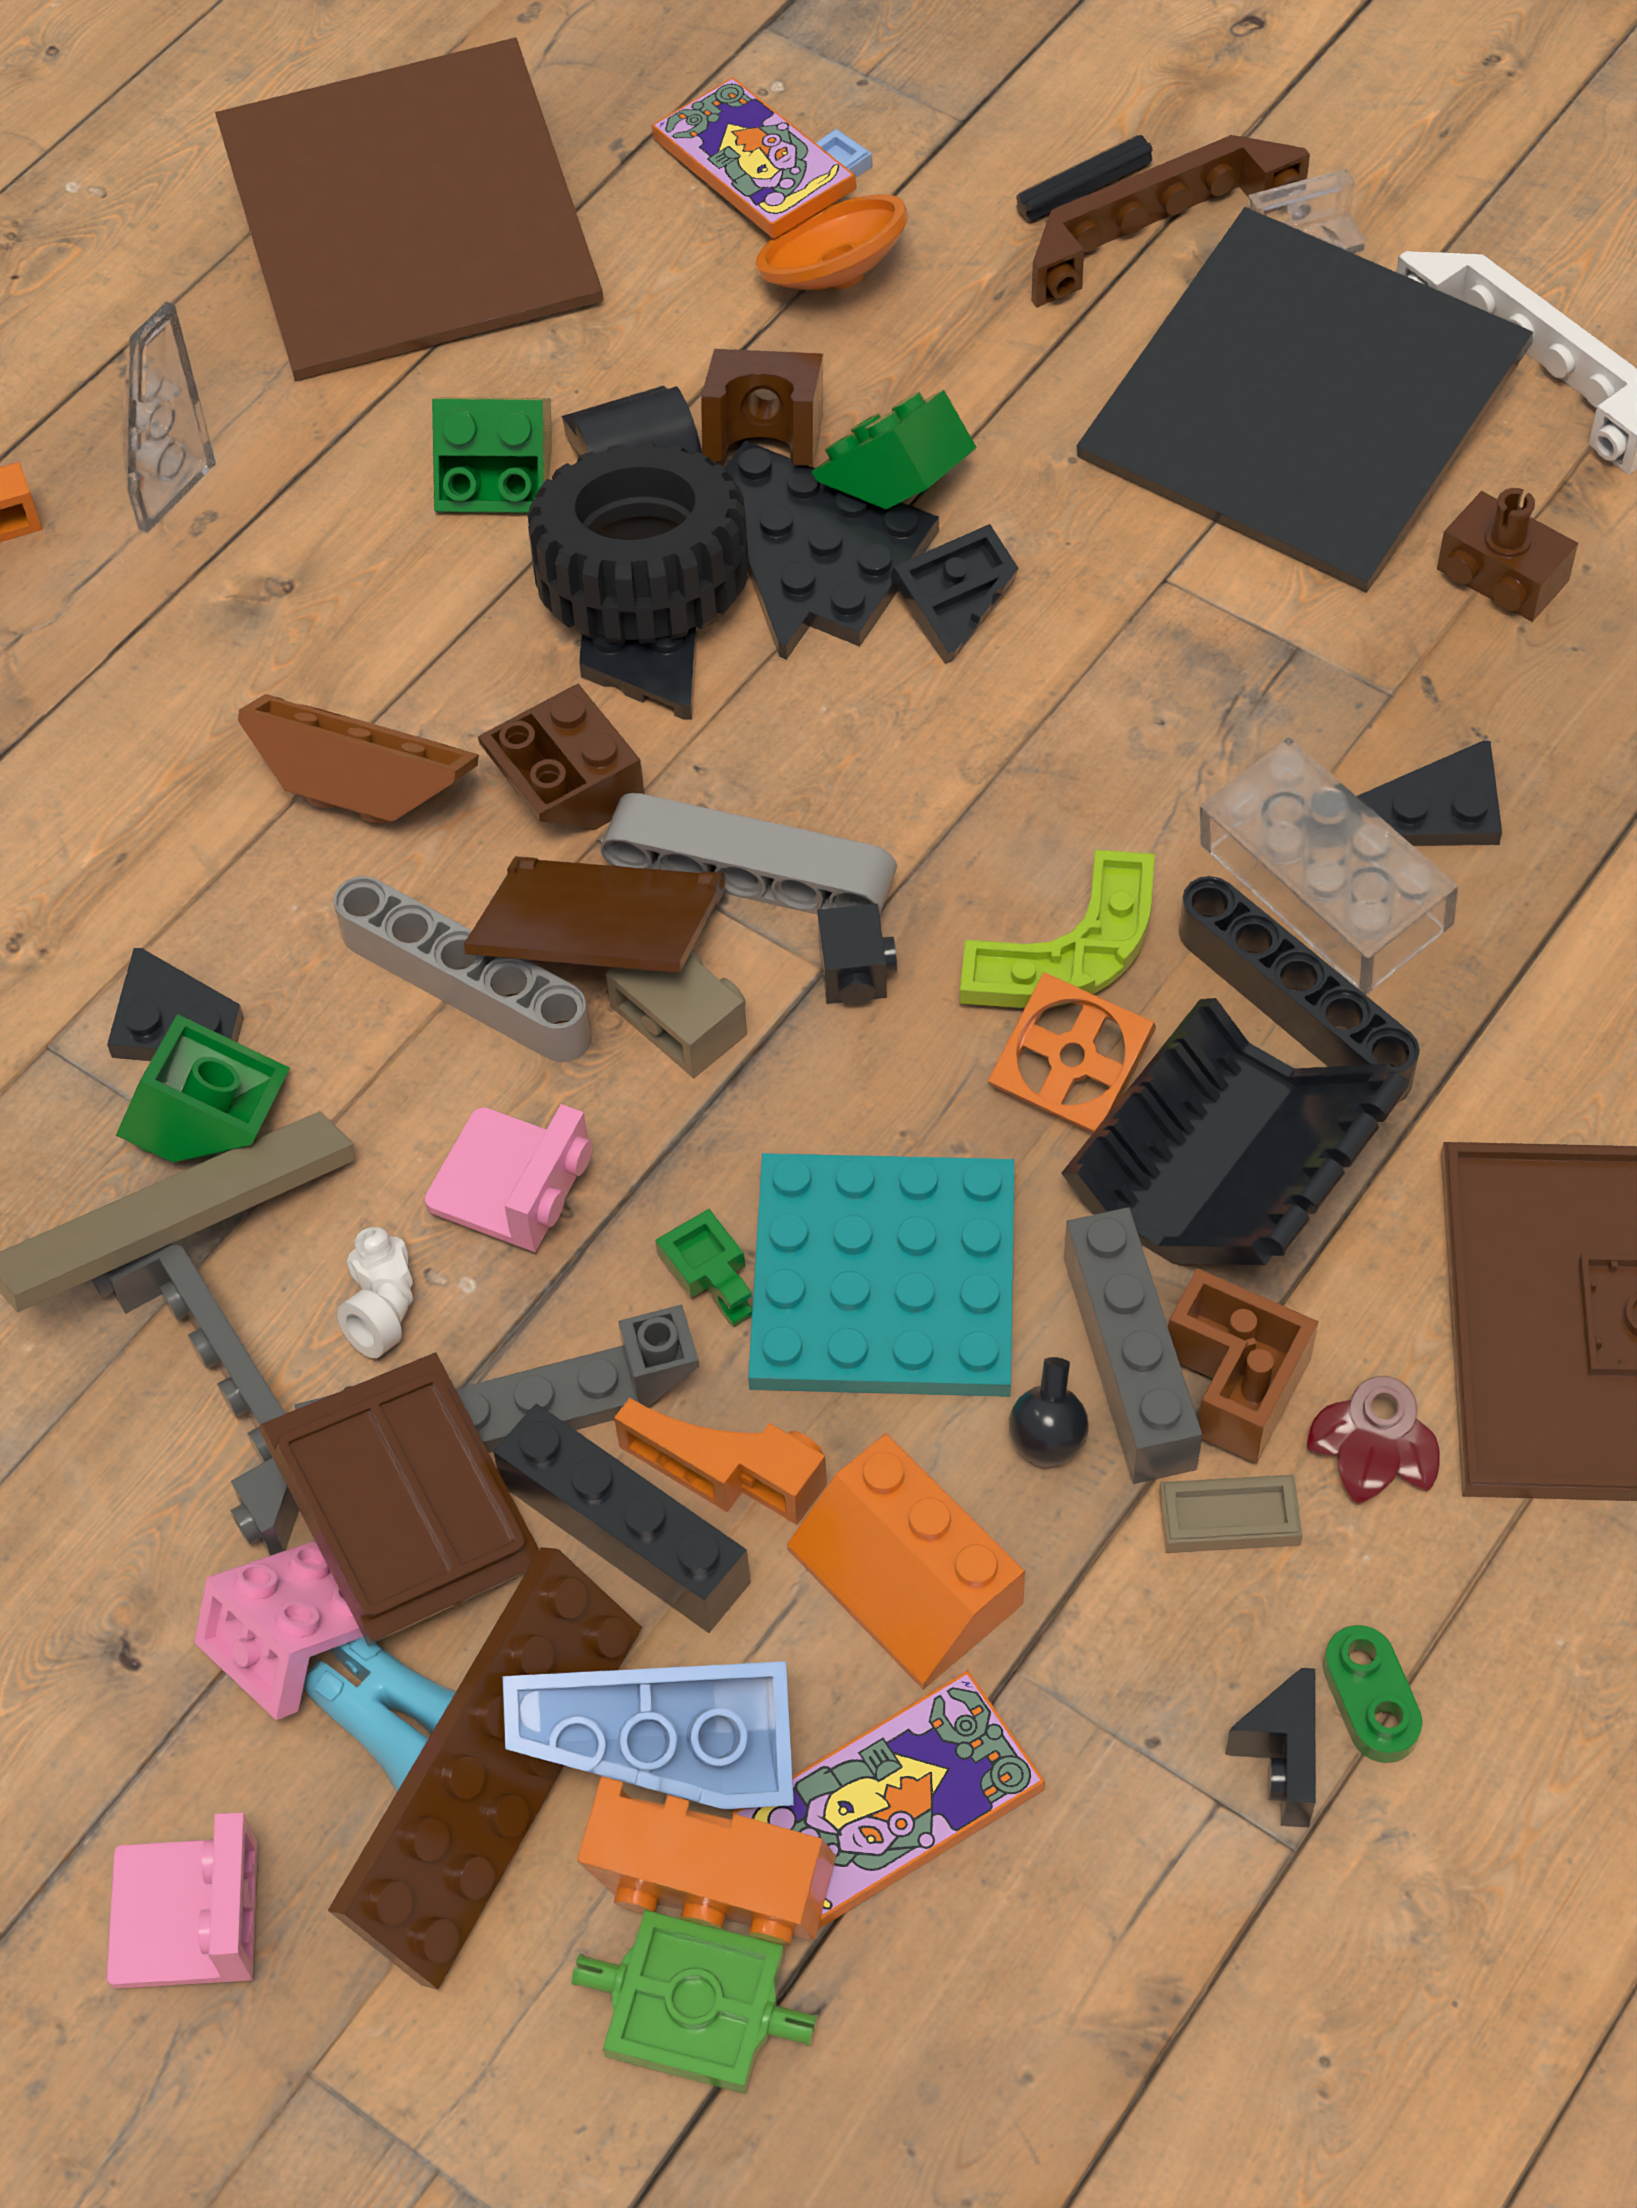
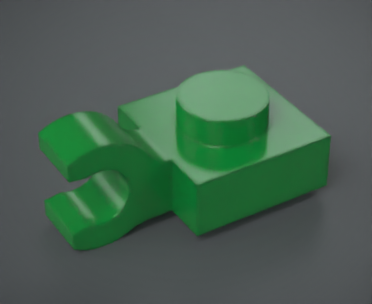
M710 1209L705 1210L655 1240L658 1255L691 1298L708 1288L719 1310L732 1327L752 1316V1307L747 1302V1299L752 1297V1293L743 1279L736 1273V1271L745 1267L744 1252Z

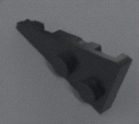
M1491 741L1478 742L1291 824V848L1500 845L1502 826Z

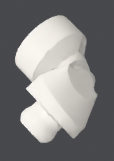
M369 1227L362 1230L356 1236L354 1241L355 1249L349 1254L346 1262L352 1278L361 1286L362 1290L338 1307L337 1319L343 1334L356 1350L369 1358H379L401 1340V1321L408 1310V1306L414 1299L411 1292L413 1281L408 1269V1252L403 1240L399 1237L389 1236L388 1232L380 1227Z

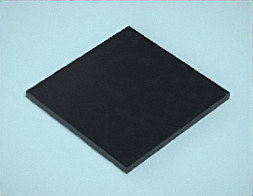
M1244 207L1076 445L1077 457L1368 592L1531 346L1533 331L1255 210Z

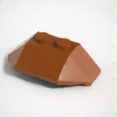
M264 694L239 709L238 722L285 791L305 796L306 801L314 806L324 808L339 806L359 812V816L362 819L373 823L395 821L478 766L479 754L312 706L295 704L268 694Z

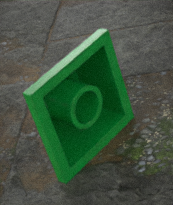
M177 1014L140 1079L115 1136L135 1144L145 1152L156 1154L171 1162L250 1146L253 1144L290 1067Z

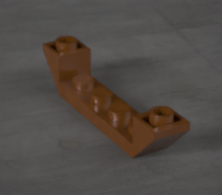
M1230 135L1052 209L1033 260L1031 302L1038 308L1082 289L1084 253L1126 234L1134 233L1171 215L1179 214L1209 199L1224 195L1239 187L1260 212L1304 195L1306 192L1310 153L1303 147Z

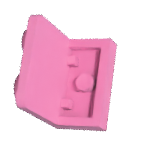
M561 1104L546 1130L489 1108L476 1109L471 1114L425 1195L428 1211L439 1217L536 1252L548 1228L557 1222L564 1206L565 1197L576 1177L584 1172L589 1163L593 1143L588 1139L584 1112Z

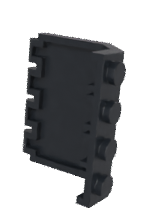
M1216 998L1199 999L1061 1174L1094 1215L1129 1207L1141 1245L1172 1264L1266 1265L1272 1256H1284L1309 1223L1310 1217L1308 1214H1315L1345 1175L1343 1168L1351 1167L1378 1131V1122H1384L1408 1091L1409 1083L1402 1075L1396 1073L1389 1063L1293 1068L1249 1043Z

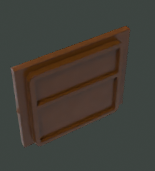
M436 1352L357 1385L347 1386L340 1392L264 1422L258 1428L368 1646L447 1609L460 1607L463 1602L524 1575L539 1551Z

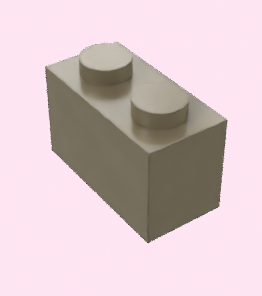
M693 949L680 973L612 967L606 972L611 1008L693 1079L747 1035L746 1001L743 994L730 980L726 978L719 980L708 971Z

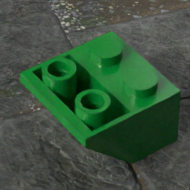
M945 390L925 400L919 391L891 408L892 412L883 417L879 413L872 415L850 429V434L828 446L825 452L829 458L815 468L812 474L817 482L888 509L928 489L977 447Z
M440 397L432 399L434 511L529 512V507L535 499L536 493L545 480L549 479L551 463V398Z

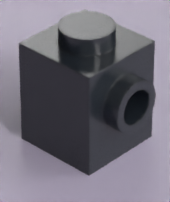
M878 903L817 910L819 949L826 1004L842 1002L862 1004L871 999L887 998L886 974L897 973V957L894 936L882 937Z

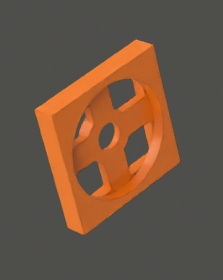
M1043 972L988 1079V1083L1004 1093L1093 1134L1122 1097L1157 1027L1151 1020ZM1068 1002L1082 1007L1071 1031L1058 1035L1037 1025L1043 1011L1050 1007ZM1106 1019L1117 1023L1123 1034L1125 1057L1122 1064L1099 1054L1094 1044ZM1071 1044L1081 1046L1085 1053L1083 1061L1074 1067L1066 1066L1061 1061L1062 1050ZM1024 1048L1048 1058L1051 1071L1039 1093L1032 1091L1022 1077L1018 1060ZM1087 1077L1110 1087L1103 1094L1088 1102L1063 1105L1074 1082L1084 1080Z

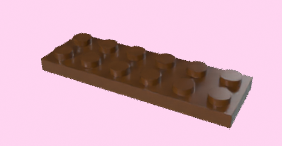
M545 1547L539 1549L327 1910L422 1986L439 1989L564 1767L562 1764L505 1749L503 1676L618 1670L642 1628L640 1624L559 1549Z

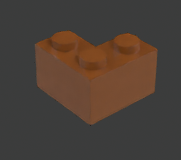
M1197 1268L1169 1319L1168 1329L1180 1364L1213 1378L1201 1400L1198 1423L1202 1432V1439L1257 1464L1311 1360L1319 1321Z

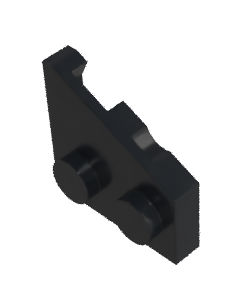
M988 524L895 565L890 578L943 662L947 664L954 660L1013 583L1019 568L991 524Z
M697 627L688 629L686 636L671 640L670 636L656 638V643L640 644L639 640H625L624 644L611 643L606 640L605 636L597 635L593 639L582 635L579 659L581 678L603 687H615L625 696L642 703L648 697L672 706L674 716L683 720H692Z
M143 948L133 949L107 1042L112 1058L151 1061L177 1014L238 1043L244 1020L239 1003Z

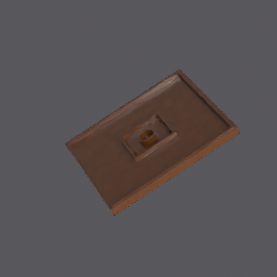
M517 37L215 112L295 381L603 301V290Z
M1443 1142L1441 1163L1462 1497L1637 1501V1146Z

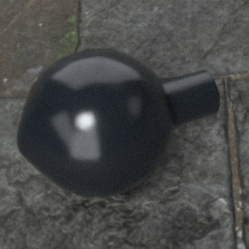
M1058 1357L1044 1359L1041 1386L1033 1387L1021 1395L1013 1405L1009 1416V1435L1013 1446L1026 1460L1044 1469L1064 1464L1076 1456L1085 1445L1089 1430L1088 1414L1084 1405L1073 1392L1067 1390L1070 1362Z

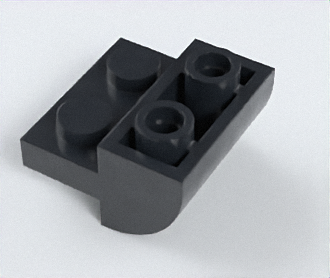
M663 385L562 416L566 436L580 455L594 451L595 454L607 451L608 446L623 444L624 448L638 447L639 442H654L656 447L667 448L669 444L684 447L688 454L693 455L696 452L702 454L694 420L685 398L677 386L667 389Z

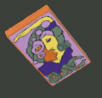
M734 77L651 125L654 140L773 239L857 189L856 178L853 172Z
M967 1670L792 1776L794 1805L738 1808L732 1812V1817L733 1814L822 1838L834 1852L836 1859L817 1929L819 1930L1044 1791L1045 1780Z

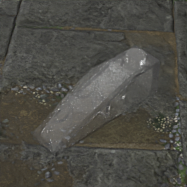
M167 301L129 339L121 442L128 495L138 529L145 533H148L216 465L176 306Z

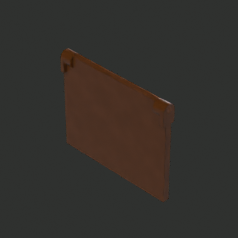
M515 856L507 868L508 874L464 943L465 954L680 973L713 908L718 906L723 896L725 875L718 872L701 871L696 873L548 861L533 857Z

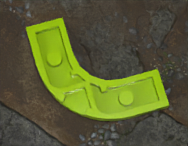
M1095 850L1091 900L1086 915L1070 933L1050 942L1030 944L965 939L960 1004L1025 1008L1043 972L1091 994L1099 992L1114 982L1133 963L1147 936L1151 915L1155 854ZM1071 1002L1058 1004V1005H1055V1006H1053V1007H1058V1006H1061V1005L1069 1004V1003H1071Z

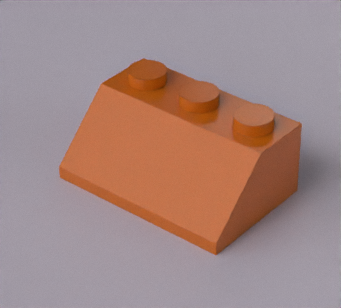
M887 1433L834 1475L787 1543V1550L923 1690L1023 1605L1025 1570Z

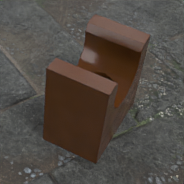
M714 349L701 395L702 454L708 456L712 461H722L727 457V448L732 443L750 437H768L787 442L790 445V460L793 465L813 466L823 418V353ZM760 389L770 390L776 394L777 398L772 400L762 399L754 391Z

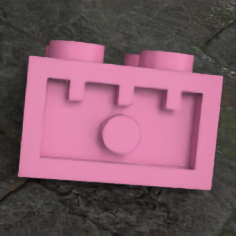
M309 1542L207 1577L194 1643L275 1720L298 1712L309 1658L360 1639L363 1635L316 1542Z
M244 1813L215 1814L213 1840L120 1845L115 1849L107 1981L112 1988L253 1980L258 1841Z

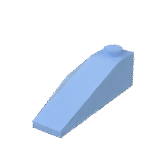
M786 1661L503 1676L505 1749L720 1809L794 1805Z

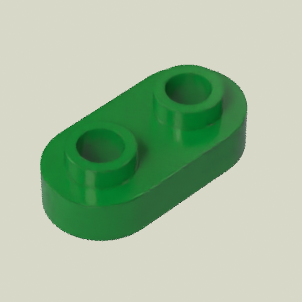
M1354 1625L1339 1630L1328 1643L1323 1661V1670L1351 1740L1358 1751L1371 1760L1382 1763L1402 1760L1417 1745L1422 1729V1715L1390 1641L1374 1628ZM1354 1650H1363L1371 1656L1373 1661L1367 1665H1360L1351 1660L1349 1653ZM1379 1712H1390L1397 1717L1399 1725L1391 1728L1384 1727L1378 1723L1375 1715Z

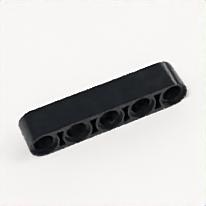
M1206 876L1199 877L1188 884L1182 898L1179 935L1181 942L1190 952L1327 1067L1380 1063L1392 1064L1395 1066L1392 1067L1394 1071L1402 1075L1409 1083L1408 1091L1399 1102L1408 1096L1411 1092L1420 1051L1417 1039L1408 1029L1229 882L1222 878ZM1247 951H1252V952H1257V953H1256V954H1253V953H1248ZM1290 988L1302 989L1303 991H1296ZM1336 1025L1346 1026L1349 1029L1337 1028Z

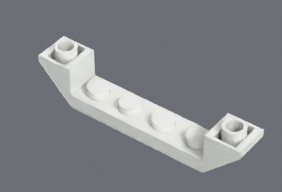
M1406 251L1398 256L1397 273L1533 331V341L1526 354L1544 366L1553 376L1560 378L1580 393L1590 404L1597 408L1588 445L1595 449L1602 458L1611 461L1628 475L1637 469V368L1483 254Z

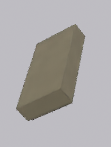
M1294 1474L1160 1482L1159 1495L1166 1553L1301 1545L1303 1535Z

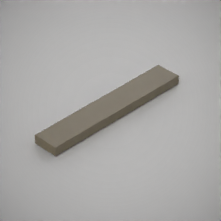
M321 1111L255 1139L250 1146L232 1149L1 1251L0 1293L17 1313L355 1161L354 1143Z

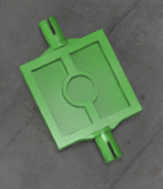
M647 1910L644 1911L635 1944L622 1959L620 1965L579 1954L576 1960L577 1967H574L572 1974V1985H580L612 1994L613 2016L603 2046L605 2057L746 2094L756 2055L766 2043L769 2035L806 2044V2046L810 2047L818 2020V2015H810L779 2007L776 2004L775 1986L784 1958L783 1945Z

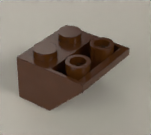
M579 683L478 736L481 747L541 822L598 829L611 822L622 796L629 793L645 794L640 758Z

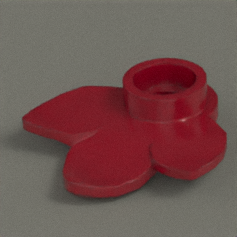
M1376 1376L1367 1379L1357 1387L1351 1400L1330 1404L1322 1409L1314 1418L1309 1430L1307 1449L1320 1455L1338 1456L1340 1480L1347 1495L1356 1505L1363 1504L1380 1494L1394 1480L1396 1475L1417 1489L1429 1491L1437 1479L1440 1467V1449L1436 1436L1416 1418L1417 1403L1410 1388L1402 1381L1393 1377ZM1377 1398H1388L1395 1404L1396 1414L1392 1418L1381 1419L1373 1413L1371 1403Z

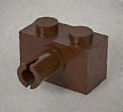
M1521 488L1506 489L1500 493L1497 499L1481 490L1444 531L1437 570L1448 575L1453 581L1464 584L1495 601L1502 608L1513 611L1533 622L1569 582L1578 542L1531 518L1535 508V499L1529 492L1525 496L1523 507L1521 508L1520 502L1524 491Z

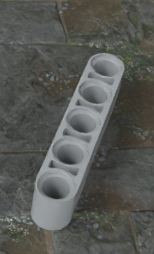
M629 793L620 798L600 849L603 857L613 866L696 873L701 871L724 873V894L816 915L819 909L877 903L879 915H881L897 869L896 861L890 853L871 844L641 793Z
M368 876L354 877L346 880L338 887L334 894V907L345 945L354 953L548 1059L557 1062H569L579 1058L587 1051L591 1043L587 1005L583 993L574 985L526 959L465 954L464 943L472 930L377 879ZM509 994H517L511 997H504ZM558 1021H568L563 1024H553Z

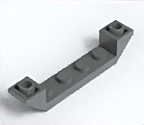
M169 1244L91 1279L102 1298L111 1293L114 1294L125 1314L162 1295L177 1321L188 1316L196 1329L188 1334V1338L203 1366L207 1369L217 1364L225 1377L217 1385L235 1418L247 1413L255 1426V1429L248 1432L247 1435L262 1464L231 1480L240 1505L231 1509L230 1512L249 1545L261 1540L270 1556L286 1551L299 1508L258 1429L262 1423L285 1413L184 1248L179 1245Z
M682 1304L619 1320L622 1346L457 1388L456 1391L488 1453L493 1452L536 1403L574 1430L613 1421L616 1414L629 1398L646 1407L653 1404L699 1367V1360ZM325 1397L294 1404L295 1409L301 1408Z

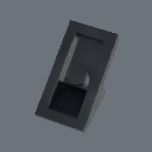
M1300 1668L1241 1718L1229 1731L1225 1751L1227 1755L1270 1758L1268 1800L1281 1801V1826L1309 1828L1316 1804L1314 1668Z

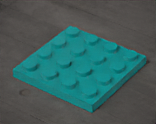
M762 1153L748 1373L749 1390L1010 1397L1014 1159Z

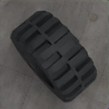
M639 442L638 447L624 448L623 444L608 446L607 451L598 454L591 451L580 455L577 463L573 465L565 463L554 472L552 480L546 479L529 507L527 516L535 584L538 588L539 598L544 606L560 622L569 628L575 625V629L587 637L594 639L597 635L605 636L606 640L611 643L624 644L625 640H639L640 644L656 643V638L670 636L671 640L686 636L690 628L696 626L702 629L713 623L717 617V612L723 615L736 601L737 596L742 592L747 582L749 555L743 494L740 487L734 482V478L719 464L715 465L708 456L699 452L691 455L688 454L684 447L669 444L667 448L656 447L654 442Z

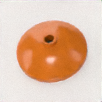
M887 194L857 197L828 206L777 238H772L767 242L756 258V266L760 276L765 281L783 288L801 290H822L831 287L837 290L849 288L859 283L864 277L863 274L879 264L901 237L908 221L907 209L901 198Z

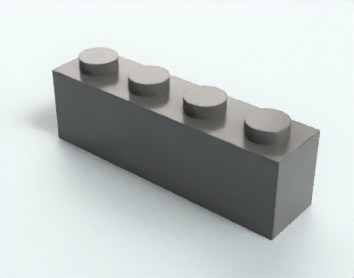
M1130 1208L1067 1220L1064 1261L1132 1483L1137 1484L1197 1470L1202 1432Z

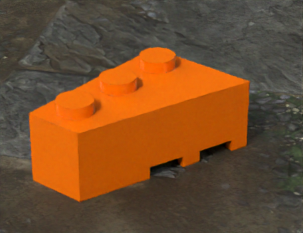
M601 1776L577 1862L615 1895L614 1904L639 1913H644L645 1910L655 1912L657 1904L682 1910L680 1917L682 1920L721 1930L724 1920L750 1925L749 1935L780 1945H791L793 1935L815 1940L836 1855L822 1838L733 1814L731 1820L687 1810L688 1800L667 1795L664 1805L631 1798L621 1789L623 1782Z

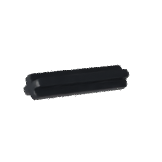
M1136 135L1019 192L1016 196L1017 211L1019 214H1022L1026 221L1030 222L1045 216L1052 209L1079 199L1150 164L1153 148L1143 135Z

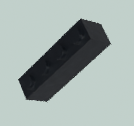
M537 1403L493 1451L497 1470L510 1493L706 1632H711L750 1585L747 1549Z

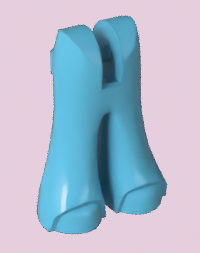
M364 1637L332 1648V1652L339 1662L362 1681L358 1687L354 1686L326 1663L317 1661L306 1673L303 1688L318 1707L366 1748L385 1771L397 1792L428 1738L389 1709H394L408 1715L432 1733L456 1691L422 1676L376 1643L368 1646Z

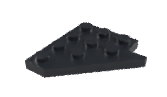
M746 440L724 468L734 478V482L740 487L744 497L749 555L748 573L779 657L787 660L809 627L860 647L898 592L897 587L890 578L893 567L926 552L939 533V517L903 502L884 509L817 482L812 474V471L815 469L814 467L809 465H793L789 457Z

